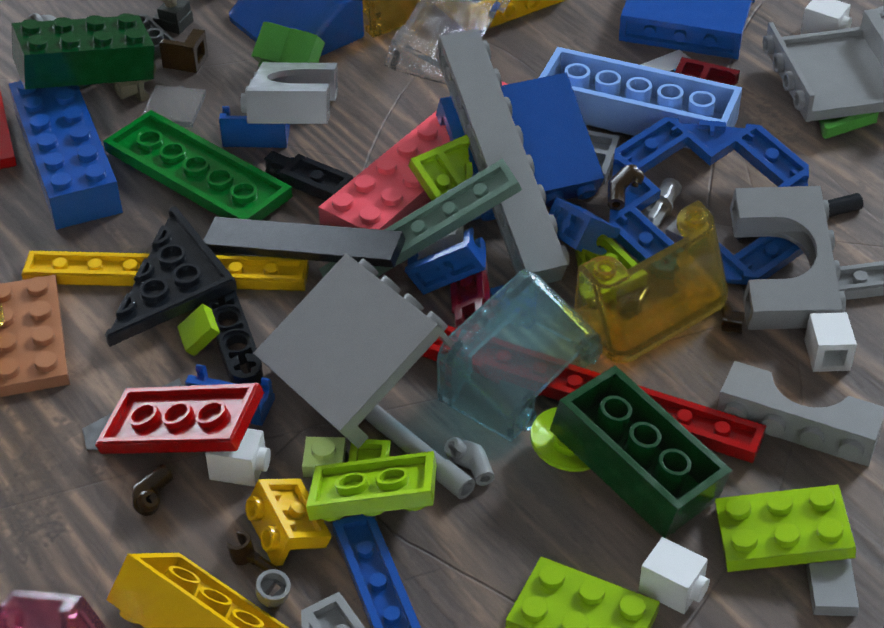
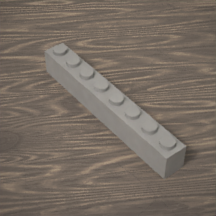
M478 28L439 36L436 57L463 131L469 137V147L478 172L503 158L522 188L520 192L492 208L518 281L523 280L526 287L531 288L562 280L565 270L569 265V254L565 245H560L558 240L556 219L553 214L549 215L547 211L545 190L541 184L536 182L533 159L531 155H526L523 133L520 126H515L512 119V104L509 97H504L501 90V75L497 68L493 69L488 42L482 40Z

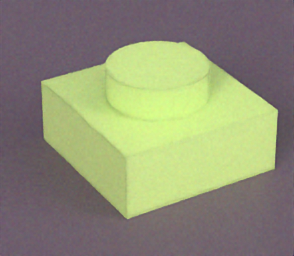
M306 436L302 462L303 477H313L315 466L345 462V437Z

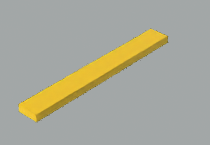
M29 251L21 276L22 280L34 277L55 275L57 284L133 286L135 283L134 277L143 260L147 259L149 254ZM216 255L234 277L237 289L305 291L309 269L308 260L264 256Z

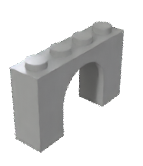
M262 62L258 71L254 72L253 79H250L249 86H246L245 93H241V113H247V124H327L330 118V101H336L338 95V63Z
M821 186L735 188L730 205L734 237L770 236L789 240L805 253L810 265V269L807 272L794 278L748 280L743 296L747 330L807 328L809 314L844 313L846 310V296L844 291H839L838 285L841 272L840 263L838 260H834L832 252L835 247V235L833 230H828L829 203L828 200H823Z

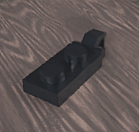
M271 151L264 158L266 173L295 189L325 201L354 178L350 174L300 154L289 158Z

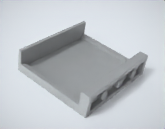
M876 9L864 10L861 27L781 37L774 23H768L767 35L763 37L762 41L764 53L768 54L771 58L774 71L778 72L781 76L784 89L789 91L793 98L795 109L800 111L805 122L884 112V21Z
M346 253L253 354L353 445L359 448L369 438L358 427L363 419L438 338L450 348L454 342L444 332L448 325L432 311L425 315L421 312L424 307L412 295L406 293L402 297L399 295L401 289L390 278L384 275L379 279L376 277L379 272L368 261L362 258L357 262Z

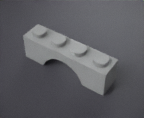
M734 361L722 386L717 408L719 411L766 425L765 434L868 467L884 422L883 406L851 396H847L841 402L828 407H808L795 403L786 398L777 389L773 381L772 372L738 361Z

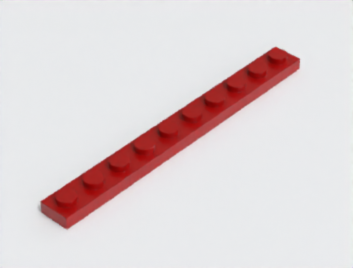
M449 325L444 332L454 342L453 346L450 348L438 338L422 355V357L558 401L601 374ZM639 386L708 449L754 463L765 436L766 425Z

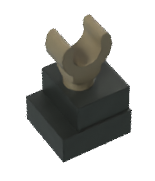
M162 0L164 3L157 9L158 13L153 17V21L164 31L180 35L193 22L190 1Z

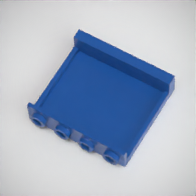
M626 0L620 17L619 41L675 50L680 49L681 51L738 60L742 36L751 5L755 0Z
M567 72L501 86L504 97H509L511 101L515 126L519 125L522 130L526 155H531L533 159L536 182L541 184L545 190L546 206L552 207L556 197L563 200L577 197L583 200L594 196L604 180V175ZM451 96L440 98L436 112L439 125L446 126L450 141L464 136L465 133ZM469 147V160L472 162L474 176L479 172ZM491 208L473 220L482 219V221H490L496 218Z

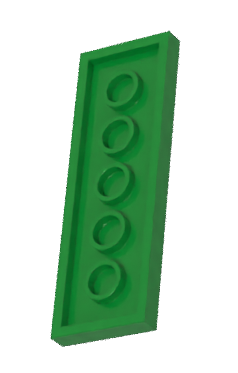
M152 110L103 141L107 153L219 217L262 220L293 197L292 186Z

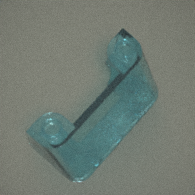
M523 269L448 336L454 342L451 348L444 342L441 345L437 356L438 400L512 442L522 431L526 432L532 427L537 415L534 410L535 398L572 361H574L575 365L582 368L589 364L593 365L598 361L603 350L601 336L539 275Z

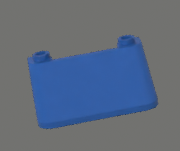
M238 0L229 11L231 23L255 42L263 22L275 23L290 29H298L315 34L325 42L321 56L364 36L362 0Z

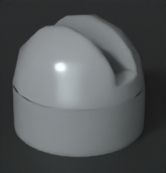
M270 569L262 572L257 578L255 594L258 601L268 608L282 605L289 596L291 588L290 579L280 570ZM276 584L281 587L273 596L268 595Z

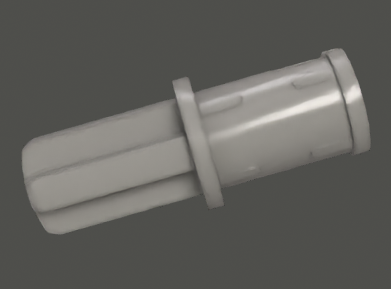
M664 179L659 187L661 190L660 199L646 207L643 215L657 227H659L664 217L671 214L673 203L682 191V186L676 179Z

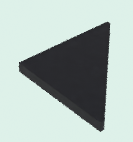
M176 206L170 208L169 218L165 226L162 225L152 243L153 249L147 259L143 260L134 277L135 283L130 293L125 295L116 312L117 318L112 328L108 329L105 333L109 347L197 308L202 303L205 304L237 289L234 277Z

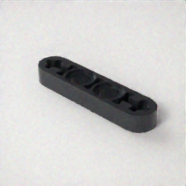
M234 290L218 297L225 301V305L219 306L217 298L205 303L204 305L212 309L220 331L215 340L230 382L237 384L259 383L261 385V378L263 377L262 361L253 354L257 348L236 291ZM225 319L237 320L235 324L230 326L219 324ZM234 343L246 345L245 348L238 351L228 349ZM246 363L249 373L244 374L240 365Z

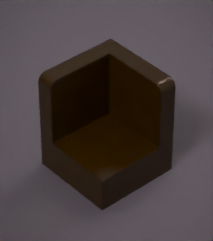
M193 29L185 42L162 39L159 43L163 68L197 73L208 57L205 30Z

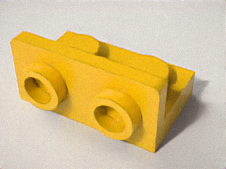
M301 478L258 479L251 496L246 501V516L251 521L260 539L262 548L275 566H282L290 550L327 548L332 538L323 519L309 521L306 508L309 493Z

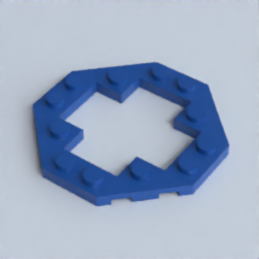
M664 117L615 148L612 177L625 165L629 164L636 165L638 169L645 173L687 146L709 166L735 150L777 187L808 186L809 165L764 127L756 124H746L745 128L726 127V122L699 120L698 124L680 123L679 118ZM645 175L642 184L638 183V187L629 185L625 189V207L621 210L610 209L609 223L621 229L618 237L614 239L655 277L685 280L710 277L712 282L747 285L748 280L769 278L804 253L796 244L789 240L769 236L759 237L733 255L710 233L685 250H682L640 212L660 199L661 190Z

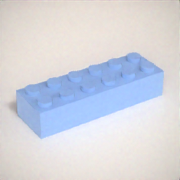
M561 47L556 48L539 77L567 72L585 125L636 136L664 117L679 118L680 123L698 124L699 120L726 122V127H734L738 120L742 87Z

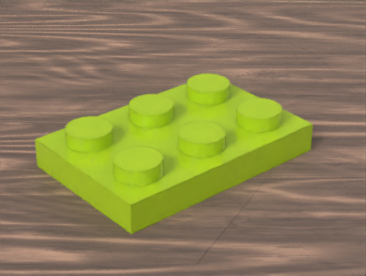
M434 451L315 466L306 505L309 521L320 519L336 521L344 516L361 514L377 516L385 511L401 509L418 511L426 506H433L437 467Z
M839 484L715 498V510L727 572L856 558V545Z
M541 556L508 614L505 628H651L659 612L660 601Z

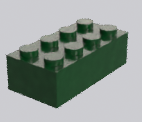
M123 13L115 17L92 15L83 19L60 17L51 21L27 19L19 23H11L12 58L24 89L154 79L155 45L139 15Z
M616 365L560 399L550 427V431L664 538L713 504L715 498L720 497L732 472V469Z

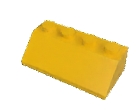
M179 552L127 554L106 599L120 610L119 614L122 618L131 623L140 624L144 628H289Z

